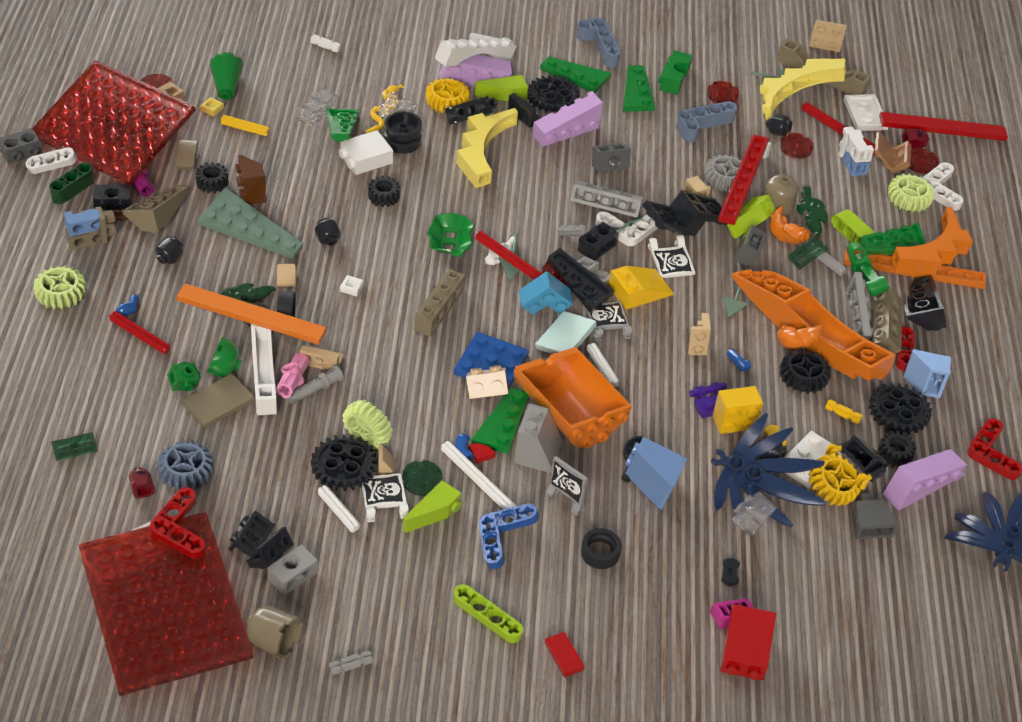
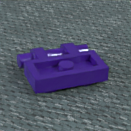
M725 382L711 383L710 386H697L695 389L689 390L691 398L698 397L694 401V406L701 418L713 415L718 391L727 389ZM709 393H713V394H714V395H712V396H708V397L706 396V394H709Z

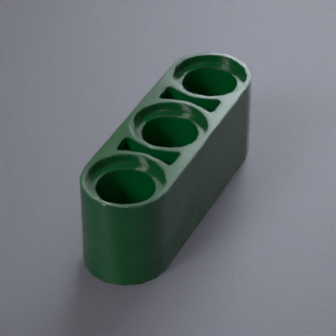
M86 162L80 163L51 182L49 187L52 202L63 204L91 186L95 181L92 165Z

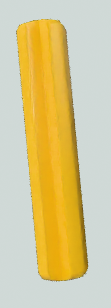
M228 115L221 117L222 125L262 136H268L269 134L268 126Z

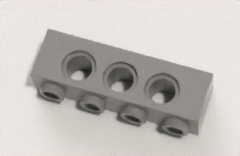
M576 181L573 185L570 201L638 218L641 213L644 197Z

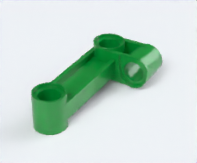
M859 242L850 243L847 246V253L853 273L862 272V278L866 282L870 296L874 297L889 291L885 277L883 275L878 277L874 272L865 248ZM860 249V252L854 255V252Z

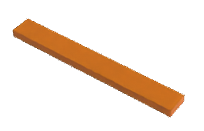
M845 248L843 265L851 266L847 248ZM856 250L854 252V255L858 254L860 251ZM868 255L873 270L917 278L931 275L895 272L891 262L892 256ZM941 265L936 275H932L934 281L985 289L986 273Z
M184 284L176 296L177 301L318 345L326 333V327L189 284Z

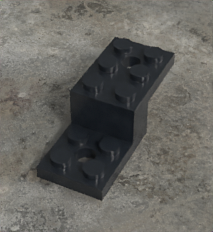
M684 190L680 191L670 206L648 200L642 205L646 210V214L654 220L655 226L660 230L665 229L673 233L678 232L683 235L695 236L706 221L727 225L726 223L718 222L722 206L715 198Z

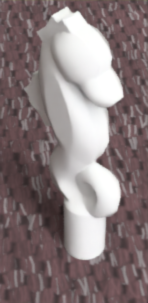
M511 237L506 243H501V245L512 251L514 237ZM489 249L488 256L485 257V263L489 265L499 264L500 256Z

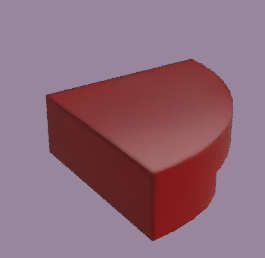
M483 444L469 445V450L474 454L473 458L476 463L495 458L496 453L490 447Z

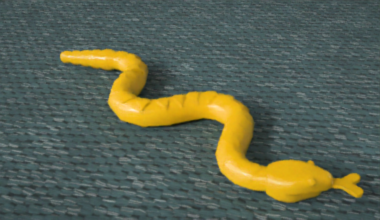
M402 84L399 86L391 85L383 91V98L391 105L376 106L371 109L370 116L379 124L366 130V133L380 130L384 127V120L377 113L392 112L396 109V100L388 95V93L392 94L397 92L399 88H404Z

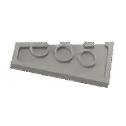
M854 272L846 289V295H850L848 303L849 307H853L852 318L857 320L855 324L856 333L870 340L873 336V328L870 327L871 314L867 310L866 282L862 278V272Z

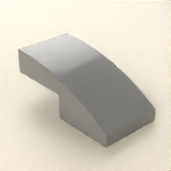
M585 256L577 261L606 285L609 284L610 274L599 269V262Z

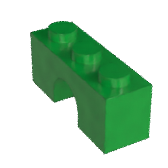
M674 50L672 56L669 55L667 65H664L663 72L658 79V83H660L659 90L678 95L682 87L683 77L687 76L691 67L693 55Z

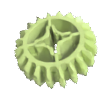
M902 174L892 179L888 187V197L890 202L894 203V206H899V209L910 210L912 213L915 210L920 212L921 210L925 211L931 205L934 199V188H932V184L928 183V180H923L922 177H917L916 174L914 176Z
M57 265V268L50 267L48 271L43 270L42 274H38L33 290L37 301L41 305H45L46 308L51 306L54 310L57 307L63 309V307L67 306L70 308L72 304L77 305L78 301H82V297L85 296L86 282L79 270H74L73 267L67 268L66 265L64 267Z
M358 399L347 406V409L342 414V421L345 423L344 427L349 431L348 434L353 435L355 440L361 437V443L368 441V446H373V449L376 451L380 444L386 446L393 436V429L390 427L391 423L387 421V416H384L382 411L377 406H373L371 402L367 403L364 399L362 401Z

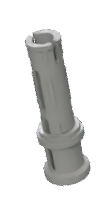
M337 365L332 366V369L325 373H319L317 378L295 389L291 397L287 398L289 403L293 405L318 390L328 389L333 383L343 381V373Z

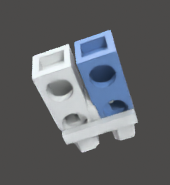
M845 127L843 129V140L839 144L840 158L843 157V162L851 176L867 175L870 165L869 161H871L874 149L872 145H866L861 130Z

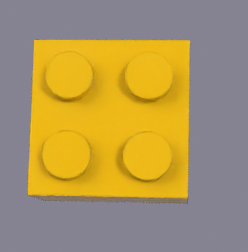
M756 386L718 391L712 417L719 434L748 430L759 419L763 402Z

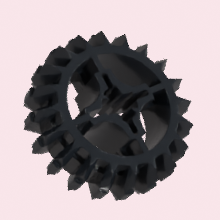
M803 348L800 352L795 349L794 352H789L785 355L779 367L782 382L786 383L787 387H792L793 391L798 390L800 394L802 392H806L807 395L810 392L816 394L817 391H822L828 385L831 377V366L828 365L827 360H824V356H818L817 352L812 353L810 350L808 352L804 351Z

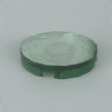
M428 460L411 462L405 467L402 475L404 488L417 496H426L443 478L440 467Z

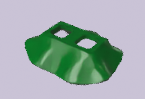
M456 213L436 215L426 232L430 238V248L438 250L439 253L453 254L455 257L462 256L472 246L473 242L470 233L474 230V225L467 217ZM452 232L456 233L457 236L456 238H447L445 233ZM445 244L454 245L455 250L445 249L443 246Z

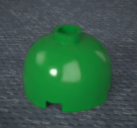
M221 337L207 373L217 377H226L234 369L238 371L242 362L239 359L240 351L238 346L229 339Z

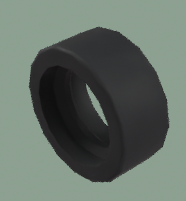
M279 291L277 312L295 317V292Z
M605 528L590 530L584 535L582 540L581 557L585 563L596 569L613 567L620 557L622 549L621 540L617 534ZM595 542H603L612 547L613 553L598 555L590 550L589 545Z

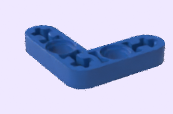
M524 504L485 514L480 518L479 529L483 555L489 568L498 569L505 562L501 532L529 526L538 521L539 513L535 505ZM508 516H513V517H514V520H513L512 522H510V523H505V522H504V519H505L506 517H508ZM491 522L490 526L492 531H488L487 529V523ZM490 538L497 539V541L492 545L486 544L487 540H489ZM492 552H495L497 556L496 560L492 561Z

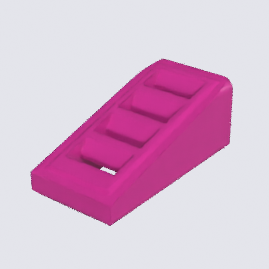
M745 598L712 604L710 614L719 629L726 628L733 604L754 608L750 600Z

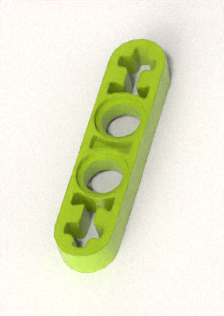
M462 584L455 587L453 601L456 605L507 642L517 643L522 639L523 626L517 620L470 586ZM476 604H482L484 605L485 609L483 611H477L474 609V606ZM493 616H498L502 619V621L500 623H494L490 620V618Z

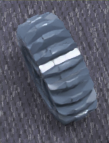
M184 440L182 444H179L176 441L175 446L169 445L168 450L163 449L162 455H159L157 464L158 475L163 483L168 484L170 488L176 486L177 491L184 487H192L195 490L196 485L203 486L204 482H208L209 476H212L214 461H212L211 452H209L207 447H203L201 443L195 445L194 441L187 443Z

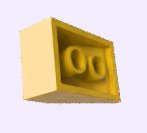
M624 266L610 272L608 286L615 291L614 295L621 301L625 310L672 296L674 293L656 269Z

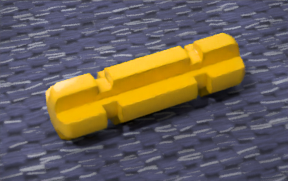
M831 399L827 401L825 405L826 410L834 411L835 414L847 420L851 419V422L855 424L860 423L863 416L861 413L853 412L852 409L840 403L836 404L837 402Z

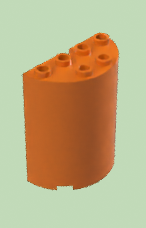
M577 347L552 354L545 361L539 358L515 366V381L538 406L549 408L557 428L576 447L589 448L598 442H605L609 435L629 418L632 405Z

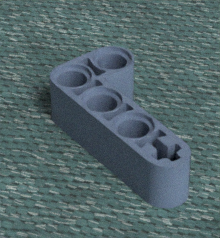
M601 18L580 20L577 27V38L582 41L594 40L605 66L608 68L618 67L620 49L607 21Z
M728 101L681 110L678 113L676 128L685 141L695 142L698 138L699 129L733 123L737 105Z

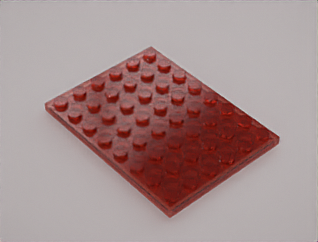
M94 60L32 129L41 142L57 150L67 147L72 148L77 154V160L83 163H90L94 169L124 184L130 185L196 109L192 104Z
M206 512L184 517L178 523L179 526L204 540L205 554L198 559L190 558L154 538L151 534L150 526L78 544L119 696L253 659V652ZM176 534L172 537L174 541H180L184 538L181 534ZM197 545V547H193V546H192V550H194L195 548H198V549H199V546H198V545Z

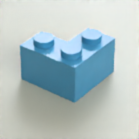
M547 271L519 290L521 306L532 315L546 306L560 314L573 305L570 288Z

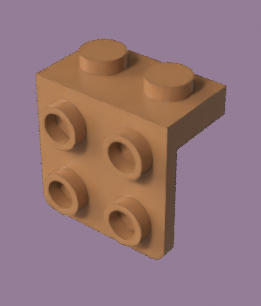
M880 131L877 132L874 153L877 158L882 160L884 167L887 170L889 169L892 174L910 167L911 144L906 141L893 148Z

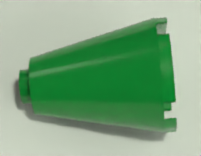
M217 53L213 59H210L211 73L218 97L223 100H229L235 95L243 69V61L239 56L238 58L235 57L233 53Z

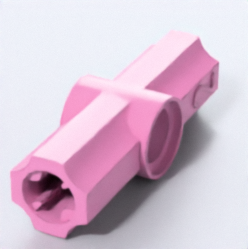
M296 353L292 361L281 368L283 376L275 389L278 395L283 398H289L295 388L304 383L303 373L310 362L308 356Z

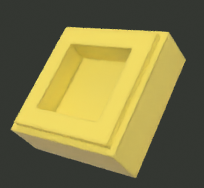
M211 97L200 105V110L211 116H215L224 108V103Z

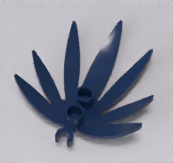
M765 413L743 434L730 458L725 456L722 450L717 449L715 454L719 455L721 459H711L713 465L725 467L715 486L713 496L714 510L719 511L729 488L732 507L740 521L745 523V504L739 487H742L746 495L762 512L775 521L792 528L793 523L782 511L754 487L785 501L803 505L824 506L826 501L813 493L782 478L765 473L763 470L775 473H799L823 467L825 462L800 458L755 460V457L764 455L779 446L793 431L792 427L766 437L751 447L765 426L768 413Z
M983 492V505L994 531L984 521L975 516L957 513L954 519L974 532H950L946 534L945 539L994 551L996 558L993 562V567L996 568L998 563H1002L1005 566L1004 571L1006 572L1011 565V559L1022 563V493L1014 499L1007 515L1006 524H1004L1003 512L999 502L989 492Z

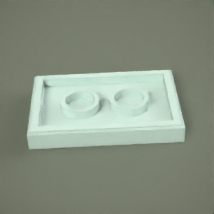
M563 311L535 343V347L550 354L573 347L578 348L596 327V321Z

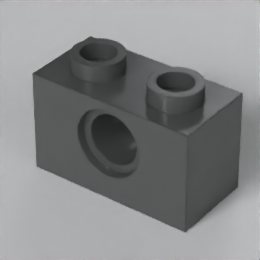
M624 143L592 147V167L601 173H606L608 170L621 171L623 168H630L631 148Z
M752 225L741 238L734 259L749 268L760 255L767 233Z

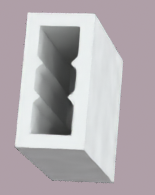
M378 130L340 142V157L346 161L348 168L352 169L355 175L393 164V149Z

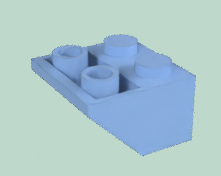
M913 349L904 372V378L918 392L921 391V395L940 398L950 375L951 357Z

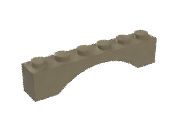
M788 38L780 45L777 57L778 62L791 68H803V65H806L807 59H813L806 52L802 44ZM859 70L846 71L845 81L827 82L825 84L850 95H862L868 91L872 76Z

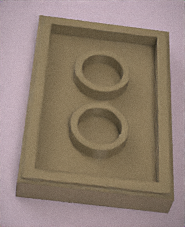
M231 373L183 399L182 405L206 429L255 402V397Z

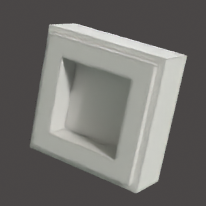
M347 275L340 286V292L357 297L364 286V280Z

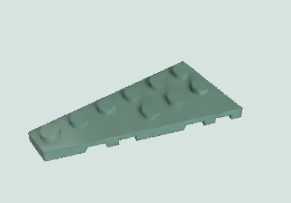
M226 187L198 218V224L291 259H295L303 249L302 242Z

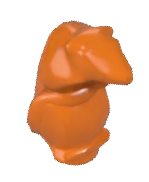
M783 206L778 207L771 214L769 229L779 241L789 244H800L808 240L810 230L797 224H789L783 215Z
M784 324L777 332L778 342L790 350H797L801 347L809 348L814 342H818L823 326L818 325L812 328L796 329L793 326Z

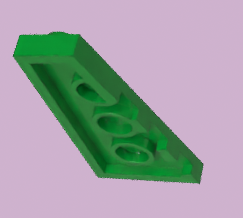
M644 65L628 66L622 112L654 111L655 103Z
M919 222L909 227L906 225L900 229H890L884 233L878 232L865 235L860 239L861 245L865 248L868 255H893L896 247H912L926 244Z
M510 388L508 394L503 397L472 437L471 444H483L495 451L509 454L529 400L528 394L523 390Z

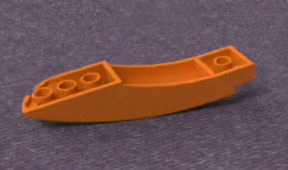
M752 269L732 273V278L743 292L779 329L784 324L793 326L796 329L822 325L823 330L818 338V342H814L811 347L804 349L810 350L812 353L817 352L818 356H824V360L828 361L829 366L852 379L861 376L868 381L875 377L882 380L891 370L896 354L869 341L846 326L811 294L810 289L781 274L768 270L752 272Z

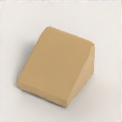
M277 264V287L296 286L295 264Z
M380 444L378 446V472L394 473V457L383 444Z

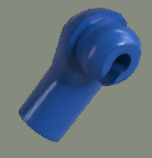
M131 295L129 302L117 306L116 311L122 315L135 313L139 297Z
M734 349L727 351V356L740 371L745 372L751 368V362L744 360Z
M461 433L456 438L455 447L470 461L474 456L467 448L470 436Z

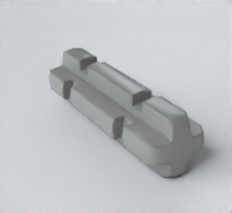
M561 225L557 230L560 236H582L584 233H587L585 225Z
M370 651L361 652V655L355 654L342 658L339 662L338 660L330 662L329 669L331 674L335 675L341 673V670L345 672L361 667V664H371L373 657Z

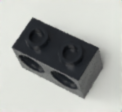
M601 222L579 238L578 251L596 261L617 245L619 233L605 222Z

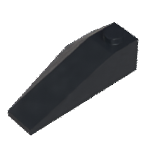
M932 275L913 279L910 288L911 293L908 295L907 304L904 306L907 319L927 331H938L946 328L944 307Z

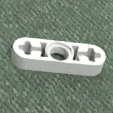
M67 147L28 158L26 167L32 174L58 169L74 164L77 161V154L72 148ZM55 158L54 162L48 163L50 159Z

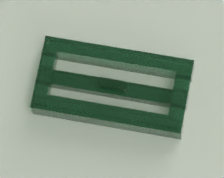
M815 236L789 254L788 259L800 270L826 252L828 248Z
M92 432L51 441L56 461L97 452Z

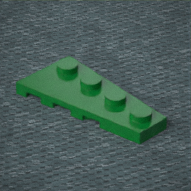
M550 56L540 64L541 70L556 75L558 78L563 76V80L569 79V82H574V85L594 93L611 78L610 72Z
M326 108V118L332 140L343 142L350 139L359 117V109Z

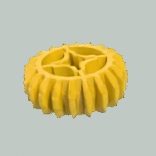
M446 77V79H434V82H430L426 89L425 98L430 109H435V112L441 111V113H444L445 108L469 102L470 93L468 86H465L463 82L460 83V80L448 79Z
M833 453L818 458L817 460L824 461L825 464L823 467L809 472L810 480L808 483L813 485L811 490H816V496H821L824 501L827 500L829 506L833 504L836 507L845 506L853 502L861 492V483L854 484L859 470H855L853 468L854 464H850L848 458L842 459L841 455L836 457Z

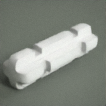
M315 34L311 37L312 44H318V46L328 50L331 49V51L336 53L341 49L340 43H333L332 40L320 38V36Z

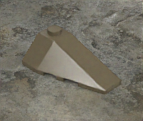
M173 186L159 192V196L146 198V202L141 205L139 203L130 205L122 211L123 215L140 230L158 233L163 227L168 225L191 188L190 186Z

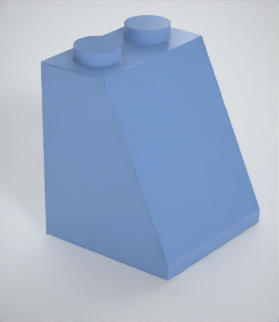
M643 437L640 444L635 443L625 463L628 466L625 474L629 476L630 480L657 508L662 510L687 458Z

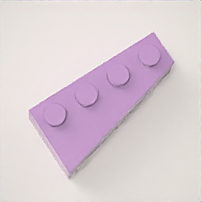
M479 54L465 59L457 66L445 67L442 64L439 72V78L446 79L447 77L448 79L460 80V83L463 82L465 86H475V81L512 75L510 61Z
M591 91L587 93V97L574 100V104L568 107L565 105L557 113L554 114L552 112L535 121L532 135L544 147L599 129L603 102Z
M949 449L899 466L885 489L883 496L899 511L951 482L958 481L963 476V471L967 464L953 450Z

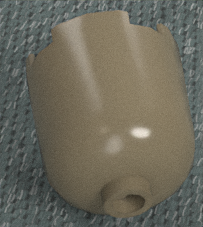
M775 175L767 181L763 196L770 195L775 208L783 206V215L790 217L794 212L798 185L793 178L787 175Z
M263 606L249 616L247 620V637L256 647L283 660L293 653L290 649L294 643L299 644L304 624L300 623L301 619L273 606Z

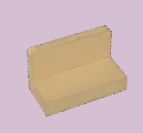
M302 345L300 353L309 357L310 362L308 366L328 371L334 365L340 367L344 358L342 353L310 345Z

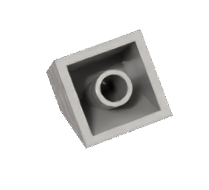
M529 403L518 430L514 463L551 473L553 458L555 456L559 457L563 440L549 408Z

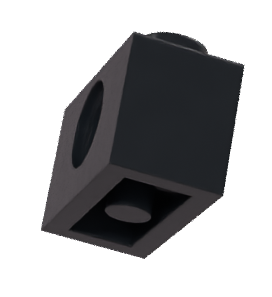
M95 184L93 192L94 209L101 207L102 210H124L132 205L131 184Z

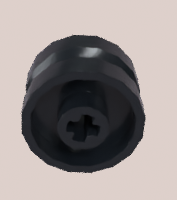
M399 111L390 114L386 118L384 139L393 149V152L411 153L420 147L422 121L416 114Z

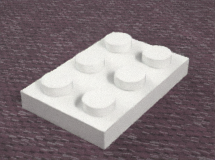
M875 94L844 95L843 101L856 130H888V127H882L879 115L883 110Z
M811 430L784 458L817 460L826 455L827 446L832 443ZM838 452L837 456H843V453ZM810 471L785 473L808 489H811L813 486L808 483Z

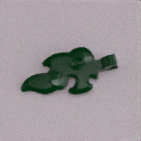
M803 186L804 192H801V202L803 204L797 203L796 208L800 215H803L804 211H809L805 216L806 224L814 232L815 236L818 237L822 233V226L819 221L827 223L828 215L824 209V203L819 199L812 198L811 187Z
M243 283L235 287L223 289L222 295L243 301V298L254 301L267 297L272 291H276V287L265 285L253 289L254 284Z

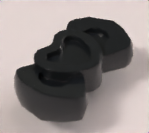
M727 558L722 562L723 574L721 581L724 585L731 587L739 583L736 575L740 562L734 558Z

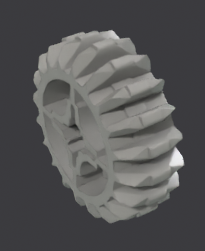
M720 154L717 157L713 156L712 159L708 160L704 168L706 183H710V187H715V190L720 189L729 193L742 160H739V157L735 158L732 155L727 156L726 154L724 156Z

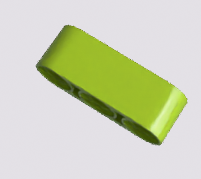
M849 209L831 217L834 228L851 243L859 242L861 244L860 239L863 236L875 233Z

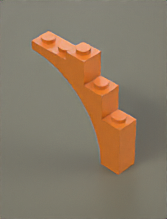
M952 207L945 208L940 220L942 234L938 238L919 246L895 248L891 258L895 272L936 275L941 264L951 265L957 254L967 255L969 248L972 247L973 240L968 230H962Z

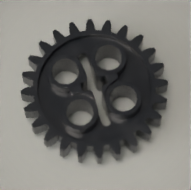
M548 75V78L542 76L541 79L536 78V81L532 80L531 84H529L527 99H529L530 104L533 103V107L538 106V110L544 109V113L547 111L557 113L561 107L565 105L568 107L574 104V100L580 98V90L577 89L578 86L574 85V82H569V79L563 80V76L557 78L556 75L554 77Z
M891 382L889 387L883 384L882 388L878 386L877 390L873 391L868 409H871L870 415H874L873 420L880 421L879 426H886L885 430L891 428L894 433L897 430L902 435L906 431L910 435L912 431L917 434L918 430L923 431L924 427L928 426L932 416L931 403L926 402V396L921 397V391L914 392L915 387L908 389V384L901 387L900 383L894 386Z
M343 434L342 438L339 439L334 435V440L326 438L327 443L320 442V447H315V453H312L311 467L312 474H315V479H320L321 485L327 482L329 488L335 486V491L339 487H343L344 492H346L347 487L354 490L355 485L362 488V482L368 484L369 478H374V472L377 471L376 452L373 451V446H368V441L361 443V437L353 440V435L348 439Z

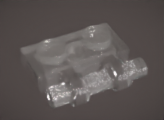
M392 91L386 97V101L379 107L378 114L380 116H384V114L389 116L399 111L413 113L417 104L404 97L398 100L396 98L398 93Z

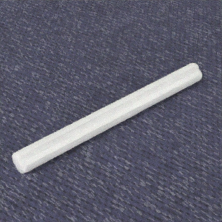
M450 441L442 444L441 450L503 510L517 507Z

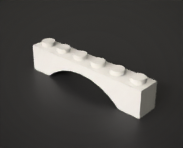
M506 37L502 39H449L440 42L435 59L445 67L457 66L465 59L482 53L488 54L489 57L511 61L516 45L511 43L512 41Z
M251 324L257 415L277 414L271 330Z

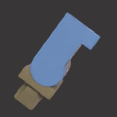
M96 207L95 209H89L77 214H72L71 211L63 212L66 239L71 250L97 245L101 242L102 244L108 243L107 237L116 235L114 223L106 225L107 223L115 222L112 210L102 211L101 207Z

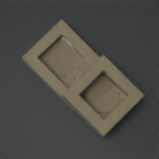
M180 140L176 162L177 169H195L198 141Z

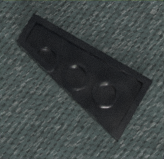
M558 248L548 256L547 262L590 314L613 296L615 291L561 248Z

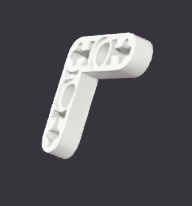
M941 163L922 179L928 180V183L932 184L934 200L946 207H952L953 210H959L962 206L963 198L942 185L951 178L954 167L950 163Z
M599 212L596 216V225L605 222L612 228H620L625 224L608 212ZM646 214L642 217L643 220L620 231L618 240L627 246H635L658 228L655 226L654 220ZM637 228H644V229H646V230H645V231H641V230H639V229H637Z

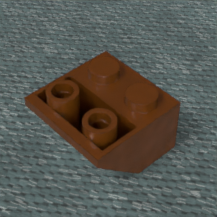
M238 155V163H235L236 172L239 173L236 176L237 187L241 186L239 188L240 198H243L249 205L266 203L265 173L262 164L243 155Z

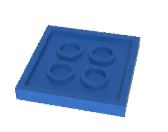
M476 332L455 366L454 374L466 378L467 373L471 369L482 368V370H490L489 367L500 365L501 368H506L509 390L515 380V366L524 364L529 355V350Z

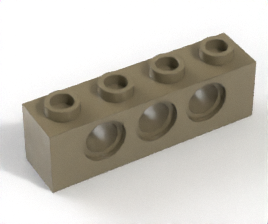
M452 269L446 271L416 312L414 331L429 337L433 335L463 293L465 274Z
M889 286V291L874 296L873 343L896 354L901 351L902 299Z

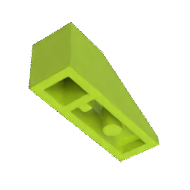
M522 75L475 81L474 95L477 97L489 96V99L495 98L496 100L509 101V95L515 93L523 100H527L528 86Z
M770 195L753 197L742 208L735 226L727 224L733 239L746 233L752 225L757 226L766 220L776 210Z
M442 480L403 518L402 531L407 533L449 518L461 508L462 493Z

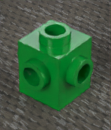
M180 362L172 364L167 374L172 391H191L195 389L201 379L200 371L197 370L195 363Z

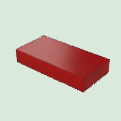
M565 632L545 639V645L564 678L584 671L585 666Z

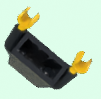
M855 435L849 441L840 443L838 446L829 444L825 454L834 453L836 457L838 452L845 453L866 473H860L854 484L861 483V490L866 488L869 481L872 482L883 476L886 472V467L889 465L873 447Z

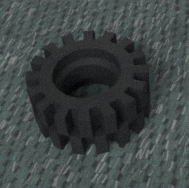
M207 162L205 166L200 165V168H197L196 184L199 190L202 189L203 192L207 190V193L213 191V194L217 190L221 192L222 189L228 186L227 168L223 164L220 166V163L215 165L214 162H211V164Z
M381 176V178L376 177V180L372 179L369 182L368 199L371 200L372 204L390 207V204L393 206L395 202H398L400 198V185L398 181L395 182L394 178L390 179L389 176L387 178Z
M890 431L889 434L886 433L882 437L878 453L888 463L892 464L891 467H895V465L899 467L912 462L917 447L915 441H911V436L906 437V433L903 432L901 435L900 431H896L895 434L893 431ZM891 447H897L903 452L895 451Z

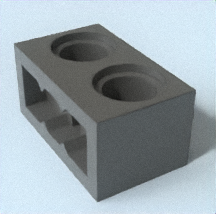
M32 128L0 138V151L8 164L42 154L40 140Z

